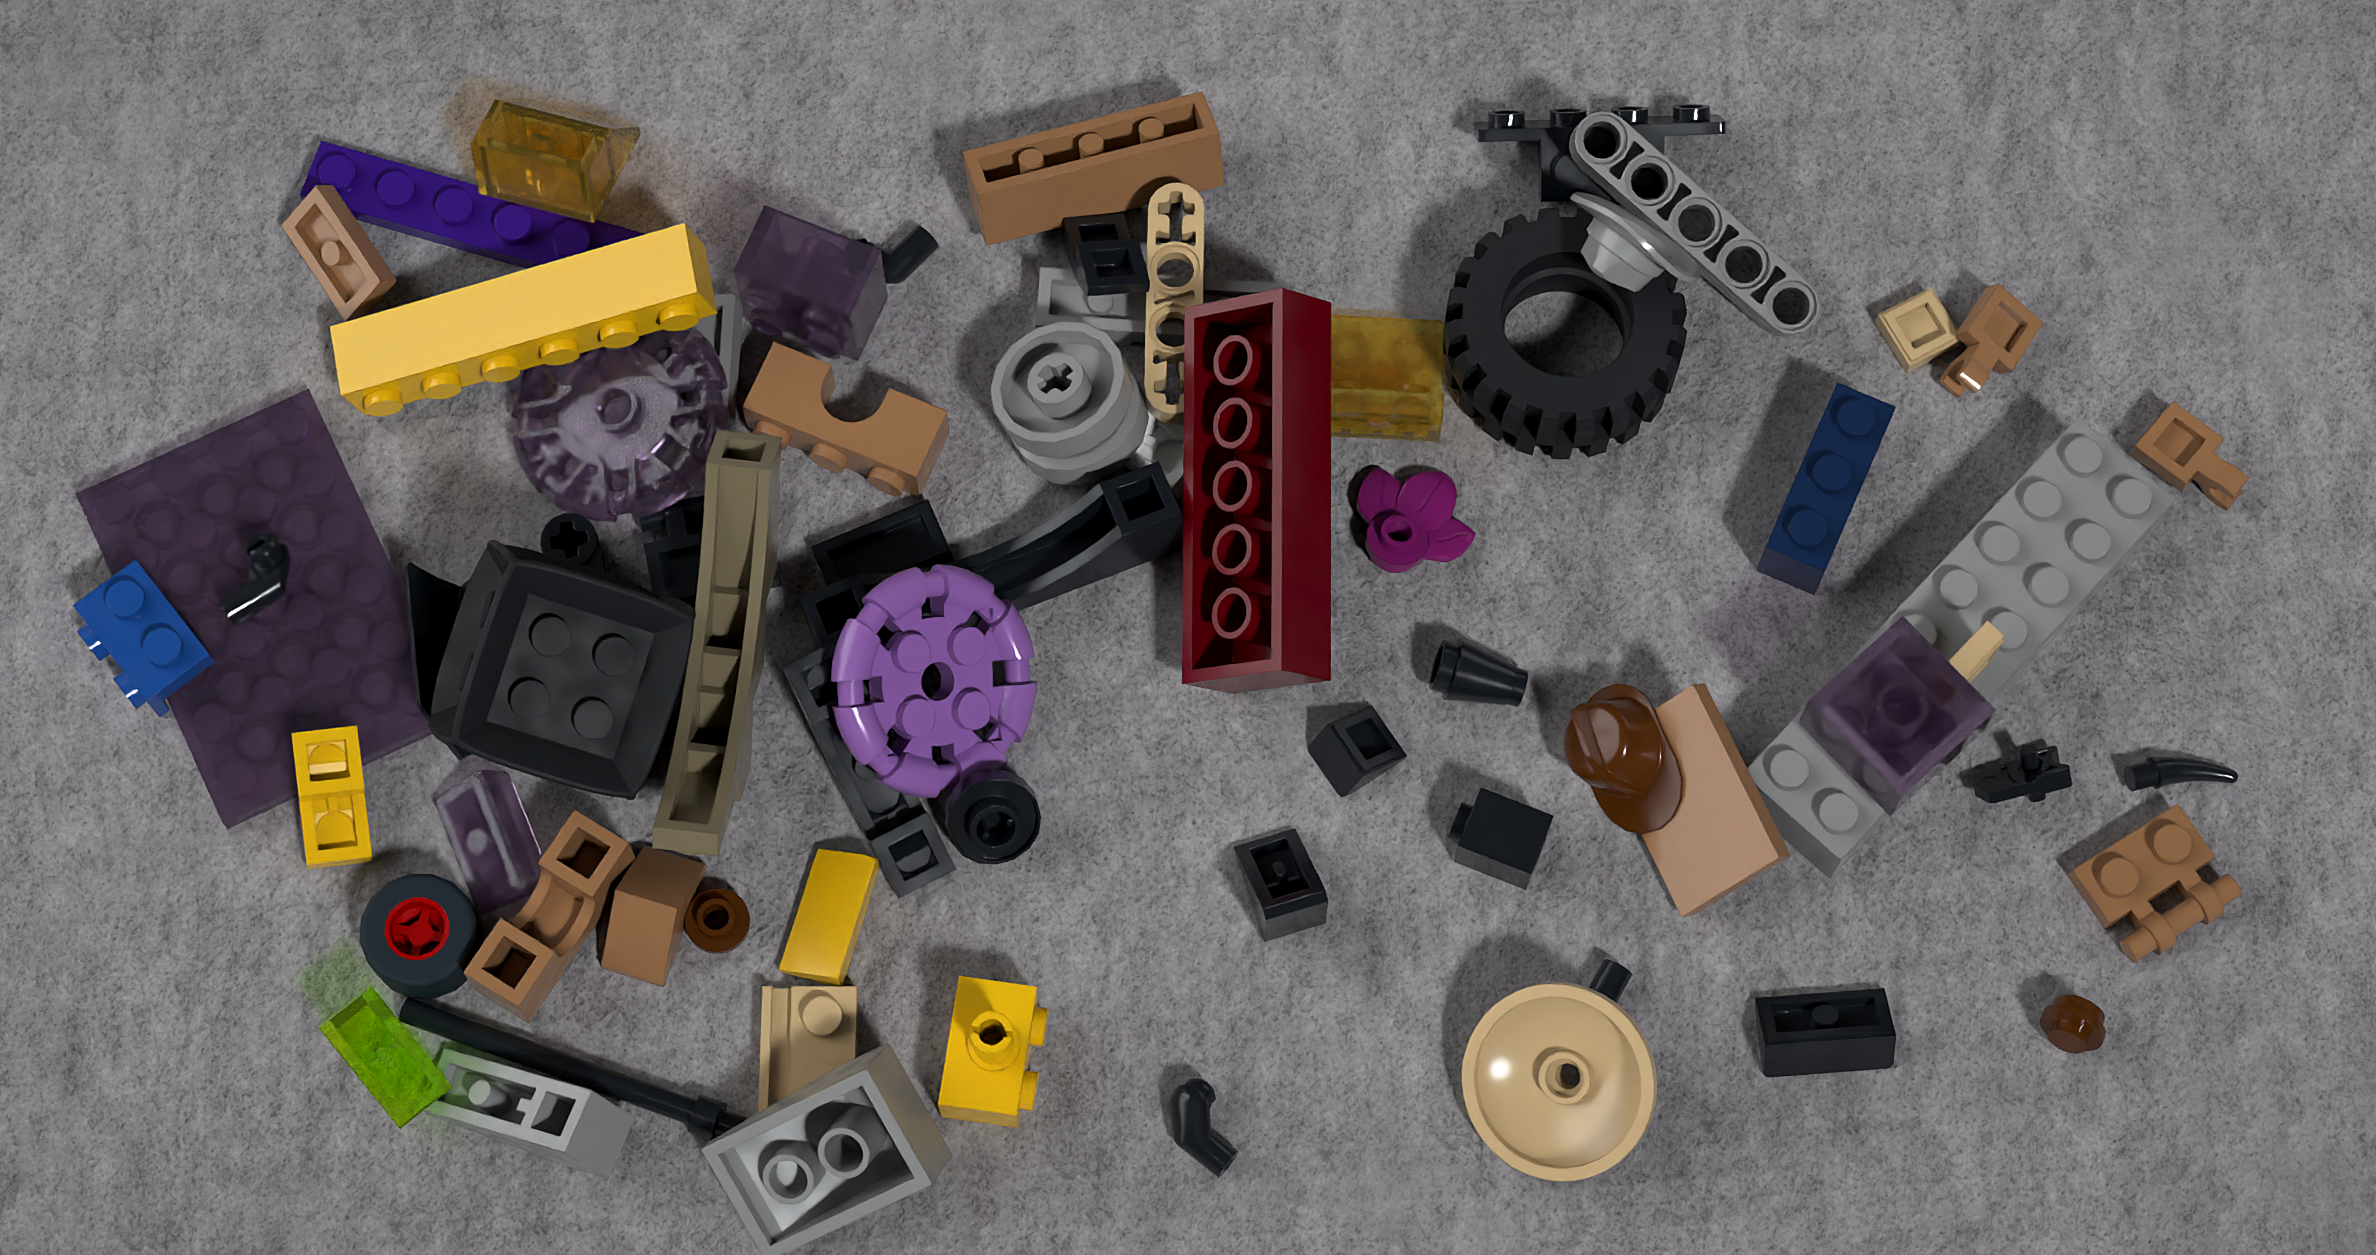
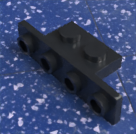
M1709 105L1673 106V116H1648V108L1641 106H1624L1611 109L1612 113L1621 117L1664 156L1665 136L1726 134V121L1718 114H1710ZM1586 109L1550 110V120H1525V112L1518 110L1488 112V122H1474V136L1478 142L1538 140L1539 199L1541 202L1572 201L1569 198L1573 193L1577 192L1595 195L1605 200H1615L1582 171L1571 158L1569 150L1570 136L1575 127L1587 117ZM1597 126L1586 130L1583 142L1588 153L1595 158L1605 159L1611 157L1615 152L1616 146L1611 132ZM1639 168L1633 172L1631 177L1632 190L1638 197L1642 199L1659 198L1663 185L1657 172L1650 168Z

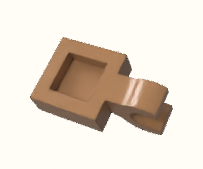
M1999 283L1986 287L1955 333V336L1968 347L1948 366L1941 376L1939 383L1956 398L1961 397L1966 388L1972 393H1977L1988 379L1992 368L1999 374L2014 369L2044 322Z
M2174 401L2137 442L2131 454L2181 493L2192 480H2195L2203 493L2214 504L2226 511L2243 491L2241 488L2249 479L2240 469L2215 454L2221 447L2224 438Z

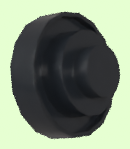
M991 769L971 774L958 783L946 800L944 814L950 841L959 853L974 862L994 865L1015 860L1030 849L1039 834L1042 818L1035 792L1023 778L1009 771Z

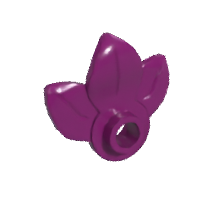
M1375 468L1368 473L1362 482L1357 496V509L1368 525L1365 535V546L1371 560L1377 567L1390 573H1402L1418 565L1422 560L1446 563L1462 556L1468 550L1476 533L1466 524L1451 518L1457 498L1456 486L1451 476L1444 472L1424 471L1411 476L1402 484L1382 468ZM1389 536H1397L1404 539L1405 541L1397 542L1391 539Z

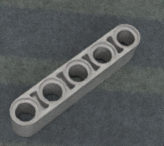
M1599 111L1588 115L1575 127L1570 136L1569 150L1571 158L1576 165L1628 211L1654 226L1685 250L1700 267L1701 275L1762 329L1773 336L1786 338L1806 331L1815 323L1819 316L1820 300L1818 293L1812 285L1621 117L1612 112ZM1597 126L1611 132L1616 143L1615 152L1611 157L1605 159L1595 158L1588 153L1583 142L1587 129ZM1650 168L1660 176L1663 186L1658 199L1644 200L1638 197L1632 190L1631 177L1636 169ZM1697 209L1706 216L1709 223V233L1705 240L1700 242L1690 241L1681 234L1678 220L1683 210ZM1743 250L1754 259L1756 272L1749 283H1738L1728 275L1725 264L1726 258L1731 251ZM1780 291L1792 292L1801 300L1803 307L1802 316L1794 325L1784 324L1774 315L1773 300Z

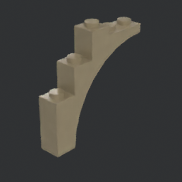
M717 430L706 461L704 515L695 604L696 617L673 750L653 825L652 848L671 850L684 855L705 854L719 856L734 802H740L751 767L753 701L764 668L766 602L777 569L782 437Z

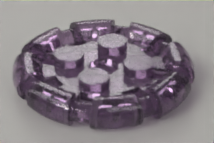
M663 329L639 336V340L636 343L623 347L624 351L607 353V348L601 347L580 353L579 358L575 360L577 363L562 381L556 376L566 364L557 366L542 364L525 369L513 399L511 415L517 419L518 434L514 435L512 440L521 468L533 487L541 494L546 492L551 494L555 498L554 504L557 508L567 513H576L586 517L588 520L598 522H616L618 515L634 513L636 518L640 519L669 507L686 495L693 488L689 482L701 467L706 465L717 430H727L730 412L729 407L723 405L722 391L728 387L724 368L713 346L702 332L696 331L692 333L688 329L682 331H666ZM670 347L674 352L661 365L654 357L660 350ZM697 391V405L686 407L680 393ZM617 397H630L631 410L628 416L617 424H606L604 412L607 405ZM558 412L559 428L543 429V419L549 417L550 413ZM674 439L684 449L668 467L658 457L664 453ZM574 456L581 463L570 476H567L564 473L565 464ZM613 474L622 478H629V488L613 490Z

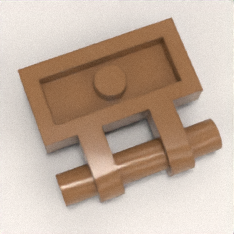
M2179 804L2174 805L2074 868L2068 875V878L2104 929H2107L2125 916L2129 919L2136 931L2122 939L2120 946L2127 958L2133 963L2151 952L2157 955L2162 954L2176 945V936L2198 922L2206 925L2224 914L2223 906L2241 896L2239 885L2229 874L2223 875L2209 885L2199 877L2196 871L2209 864L2216 856ZM2174 886L2184 901L2162 915L2155 912L2149 901Z

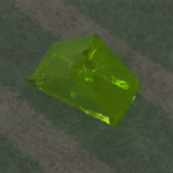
M371 985L317 1026L399 1129L453 1088Z

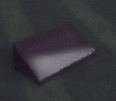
M478 770L433 799L478 914H487L532 895L541 874L538 862L542 858V854L512 779L506 771Z

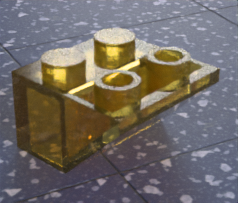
M528 98L495 99L470 143L478 192L482 195L595 223L641 136L640 127Z

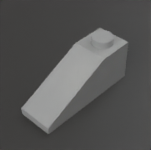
M444 1048L418 1109L427 1114L542 1158L608 1179L635 1117L592 1090Z

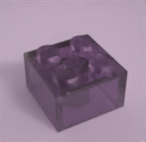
M764 205L733 270L743 306L744 317L749 318L748 322L754 328L774 337H781L783 333H787L805 340L808 348L830 359H839L843 355L859 361L888 299L881 250Z
M1902 616L1808 700L1798 723L1891 816L1983 733L1996 709Z

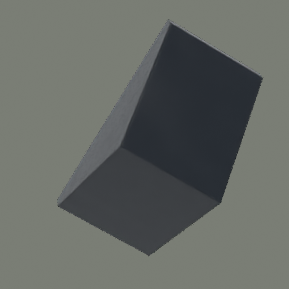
M1295 828L1234 846L1236 858L1264 942L1326 923L1328 909L1327 893Z

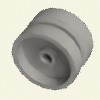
M1060 321L1032 330L1013 343L996 366L990 388L994 413L1010 435L1021 457L1036 475L1054 484L1078 486L1105 479L1127 464L1142 444L1149 421L1145 395L1130 372V368L1121 351L1107 333L1081 322Z

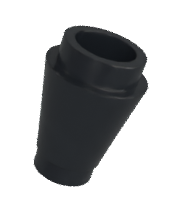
M1462 638L1458 640L1457 644L1443 640L1433 663L1429 689L1441 692L1443 700L1497 705L1507 704L1518 707L1525 693L1528 670L1518 668L1516 665Z

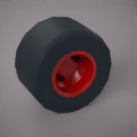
M408 874L387 882L370 898L361 917L359 942L367 963L391 990L413 999H435L456 991L468 980L463 972L484 943V930L471 901L453 882L434 874ZM431 942H433V944L430 945L428 948L423 949V947L428 946Z

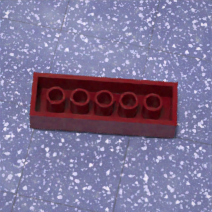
M1278 288L1185 307L1182 684L1233 694L1331 681V302L1286 288Z

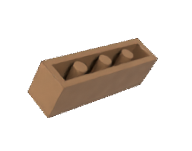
M1203 91L963 151L970 202L986 246L1063 227V218L1114 214L1149 205L1150 198L1155 191L1166 184L1176 182L1187 184L1197 190V192L1224 186L1220 133Z

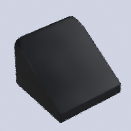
M1372 705L1327 724L1308 746L1310 755L1340 797L1354 793L1407 757Z

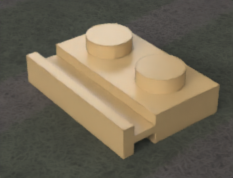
M762 986L758 1113L832 1069L857 1058L859 999L857 986H792L791 988Z

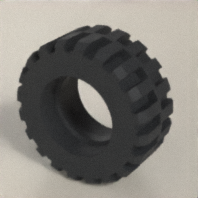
M1558 207L1539 209L1537 221L1529 223L1526 217L1520 214L1504 222L1501 237L1495 232L1490 231L1482 237L1475 245L1474 257H1465L1456 272L1454 287L1449 292L1442 335V354L1447 356L1445 373L1450 388L1461 389L1459 404L1469 418H1475L1481 413L1485 417L1483 431L1496 441H1500L1506 433L1517 439L1516 451L1532 456L1535 446L1551 448V459L1570 460L1572 448L1583 447L1585 455L1591 457L1605 453L1611 438H1615L1617 443L1623 445L1638 435L1641 422L1651 423L1662 409L1666 394L1671 392L1687 335V330L1683 327L1687 315L1685 298L1679 292L1674 293L1678 278L1666 269L1638 292L1608 282L1590 269L1581 250L1589 236L1586 229L1594 216L1583 208L1576 207L1574 217H1560ZM1557 291L1578 294L1594 301L1609 313L1622 335V348L1618 357L1613 362L1593 373L1581 376L1553 375L1533 367L1516 353L1505 334L1506 317L1519 303L1541 293Z

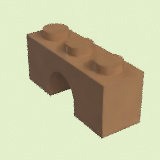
M773 342L742 406L747 427L752 430L751 434L782 437L781 450H785L787 445L810 453L809 458L824 469L842 473L847 468L867 476L866 480L871 486L886 494L900 496L904 491L920 498L950 433L947 411L889 388L879 409L871 417L859 422L838 420L826 410L836 387L831 364Z
M574 809L538 862L541 874L525 906L509 923L502 918L499 919L463 972L474 990L529 1024L613 900L616 887L636 859L629 842Z

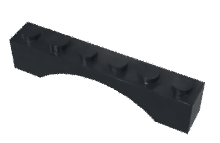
M1157 461L1097 484L1077 502L1048 521L1016 538L983 552L942 565L956 566L984 577L994 584V594L1000 600H1011L1016 609L1020 611L1183 549L1182 513L1161 465ZM933 566L922 568L920 570L922 572H928L932 569ZM898 572L856 574L798 596L816 650L839 639L847 619H855L863 609L862 598L883 580ZM930 597L926 598V602L921 607L922 616H931ZM973 611L965 625L975 628L982 620V617ZM884 624L877 633L881 640L880 644L883 647L886 646L889 639L895 634Z

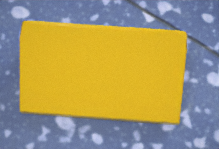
M818 848L780 963L779 972L827 986H843L879 874L878 858L864 854Z

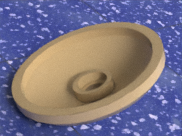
M1549 982L1528 986L1510 994L1496 1003L1482 1017L1471 1034L1465 1050L1462 1065V1089L1466 1109L1477 1133L1499 1158L1513 1168L1536 1178L1550 1181H1576L1598 1175L1623 1160L1641 1141L1648 1129L1656 1105L1657 1074L1653 1055L1645 1036L1636 1022L1622 1007L1604 994L1593 989L1572 983ZM1565 1063L1572 1064L1579 1070L1580 1082L1578 1085H1571L1563 1078L1562 1068Z

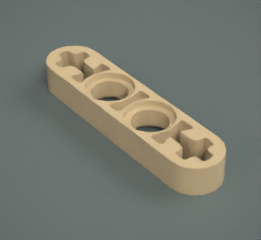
M1177 182L1162 186L1150 198L1147 233V272L1150 280L1149 292H1146L1145 401L1153 417L1169 424L1184 422V394L1180 395L1179 404L1170 405L1166 404L1165 394L1155 393V391H1163L1167 387V363H1180L1179 381L1180 388L1184 391V344L1177 347L1166 346L1157 338L1156 330L1167 319L1178 318L1184 320L1185 307L1203 304L1205 209L1203 199L1197 190L1191 186ZM1172 203L1183 204L1184 213L1194 214L1183 217L1182 242H1170V220L1164 214L1169 213ZM1172 259L1183 260L1193 269V277L1182 287H1169L1163 284L1157 276L1158 269L1163 263ZM1159 360L1161 363L1154 364V361Z

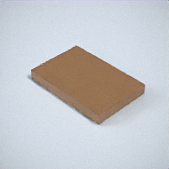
M1705 683L1691 685L1655 709L1660 724L1679 763L1683 777L1682 799L1675 816L1662 829L1641 834L1681 917L1697 914L1791 856Z

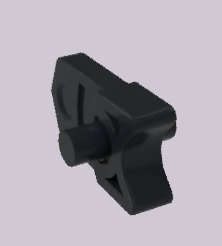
M2055 745L2038 750L2035 746H2026L2020 750V759L1977 771L1973 784L1975 796L1991 804L2028 795V799L2031 802H2040L2046 798V793L2065 789L2073 785L2070 766L2060 763L2058 749Z

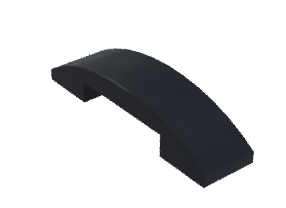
M837 639L783 666V670L875 857L878 858V862L897 898L900 899L957 869L919 797L902 794L876 780V771L869 764L860 765L843 741L833 712V706L838 705L837 682L831 681V668L838 642ZM863 682L864 701H871L869 698L870 694ZM886 734L888 737L886 746L891 749L893 745L888 734Z

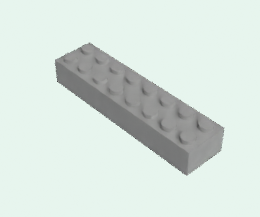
M2077 417L1747 768L1781 837L1831 879L2161 524L2176 499ZM1988 620L2005 635L2003 638L2004 643L1995 658L1957 698L1953 697L1950 699L1934 683L1944 665Z

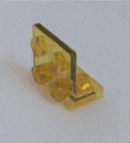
M1331 314V436L1439 442L1444 412V392H1442L1444 323L1442 321Z

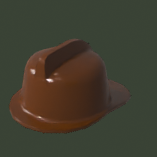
M1618 683L1601 688L1587 703L1579 704L1571 709L1572 718L1566 728L1563 744L1565 758L1573 773L1590 784L1599 805L1610 821L1625 831L1640 834L1662 829L1675 816L1682 799L1683 777L1677 757L1660 724L1656 710L1646 694L1635 686Z

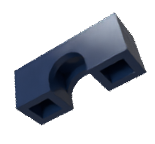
M1837 382L1771 532L1756 571L1815 596L1896 409L1895 406Z

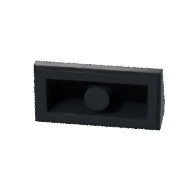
M1885 988L1755 998L1761 1064L1765 1077L1887 1069L1894 1064L1896 1033Z

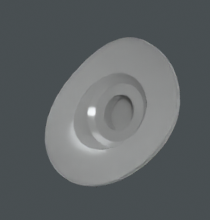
M1573 193L1569 198L1594 216V219L1586 229L1589 236L1583 245L1581 253L1585 257L1590 269L1602 279L1638 292L1654 277H1658L1665 269L1679 280L1688 283L1696 282L1701 276L1700 267L1685 250L1634 213L1601 197L1587 193Z

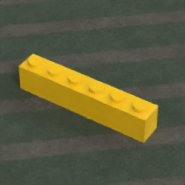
M685 223L330 326L341 396L364 415L387 416L399 412L404 404L424 398L437 400L450 398L459 394L462 387L483 381L494 383L509 381L518 377L521 370L538 365L557 366L568 364L577 360L580 353L601 347H627L636 343L639 340V336L663 329L666 331L686 330L695 326L699 319L718 313L705 245Z

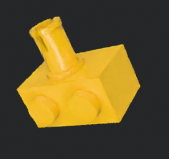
M959 976L938 1100L941 1117L1019 1128L1022 1110L1034 1111L1039 1072L1028 1070L1032 1046L1044 1047L1049 1017V1008L1038 1007L1039 998L1036 986Z

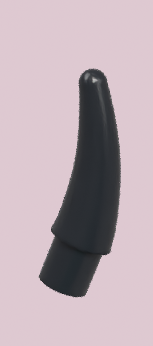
M2182 757L2147 758L2146 762L2124 768V780L2130 791L2149 787L2158 789L2167 785L2192 781L2235 783L2238 779L2237 772L2232 769L2202 760Z

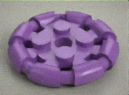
M936 564L928 572H922L919 568L913 567L883 580L862 598L864 607L855 619H847L835 648L831 668V681L837 682L838 705L833 706V712L841 737L849 752L860 765L869 764L876 771V780L902 794L920 798H936L942 790H949L951 793L958 783L971 774L988 769L1000 770L1007 762L1004 756L1005 752L1013 741L1021 742L1033 712L1037 681H1030L1029 658L1035 657L1027 627L1011 600H1000L994 594L995 587L993 583L969 570L952 565ZM930 597L931 616H922L921 607L926 602V598ZM973 611L982 617L976 628L965 625ZM883 624L891 632L895 633L885 647L880 644L881 640L877 635ZM1003 660L1005 682L993 684L991 661ZM933 663L940 671L941 685L938 692L929 699L923 692L921 679L925 669ZM869 679L871 701H864L863 680ZM988 723L991 729L984 739L981 740L973 730L980 729ZM892 728L900 736L890 749L886 746L888 741L886 734ZM932 746H941V765H937L932 759Z

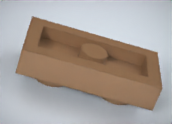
M316 185L281 225L345 322L366 316L397 281L333 185Z

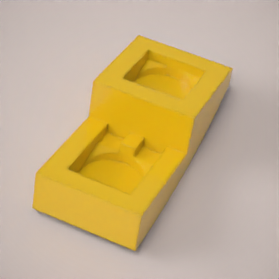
M357 725L291 733L307 870L372 862Z

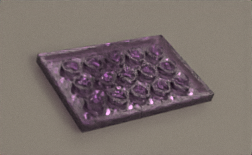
M309 389L76 493L112 576L136 559L215 661L167 697V700L219 817L227 829L298 797L291 733L357 725L362 767L432 735L428 728L427 719L417 707L406 595ZM261 533L274 534L280 543L287 546L291 557L285 593L280 600L235 627L218 600L248 582L251 559L246 553V547L249 541Z

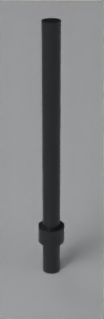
M410 997L403 1003L399 1014V1022L688 1124V1132L710 1140L749 1119L728 1111L727 1103L701 1094L698 1099H694Z

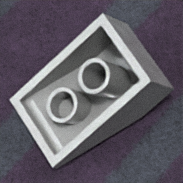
M889 1042L832 1069L709 1141L701 1148L761 1255H783L932 1185L953 1157Z

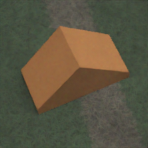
M648 846L642 848L615 889L601 963L602 969L664 988L685 930L686 910L691 901L697 896L707 868L705 864Z

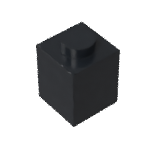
M1481 787L1474 806L1464 802L1461 803L1448 838L1459 842L1454 862L1526 890L1549 834L1554 816Z

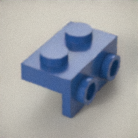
M136 559L73 605L86 622L76 632L99 661H102L108 655L113 657L123 670L113 680L136 709L147 702L159 717L163 716L170 710L163 700L215 662Z

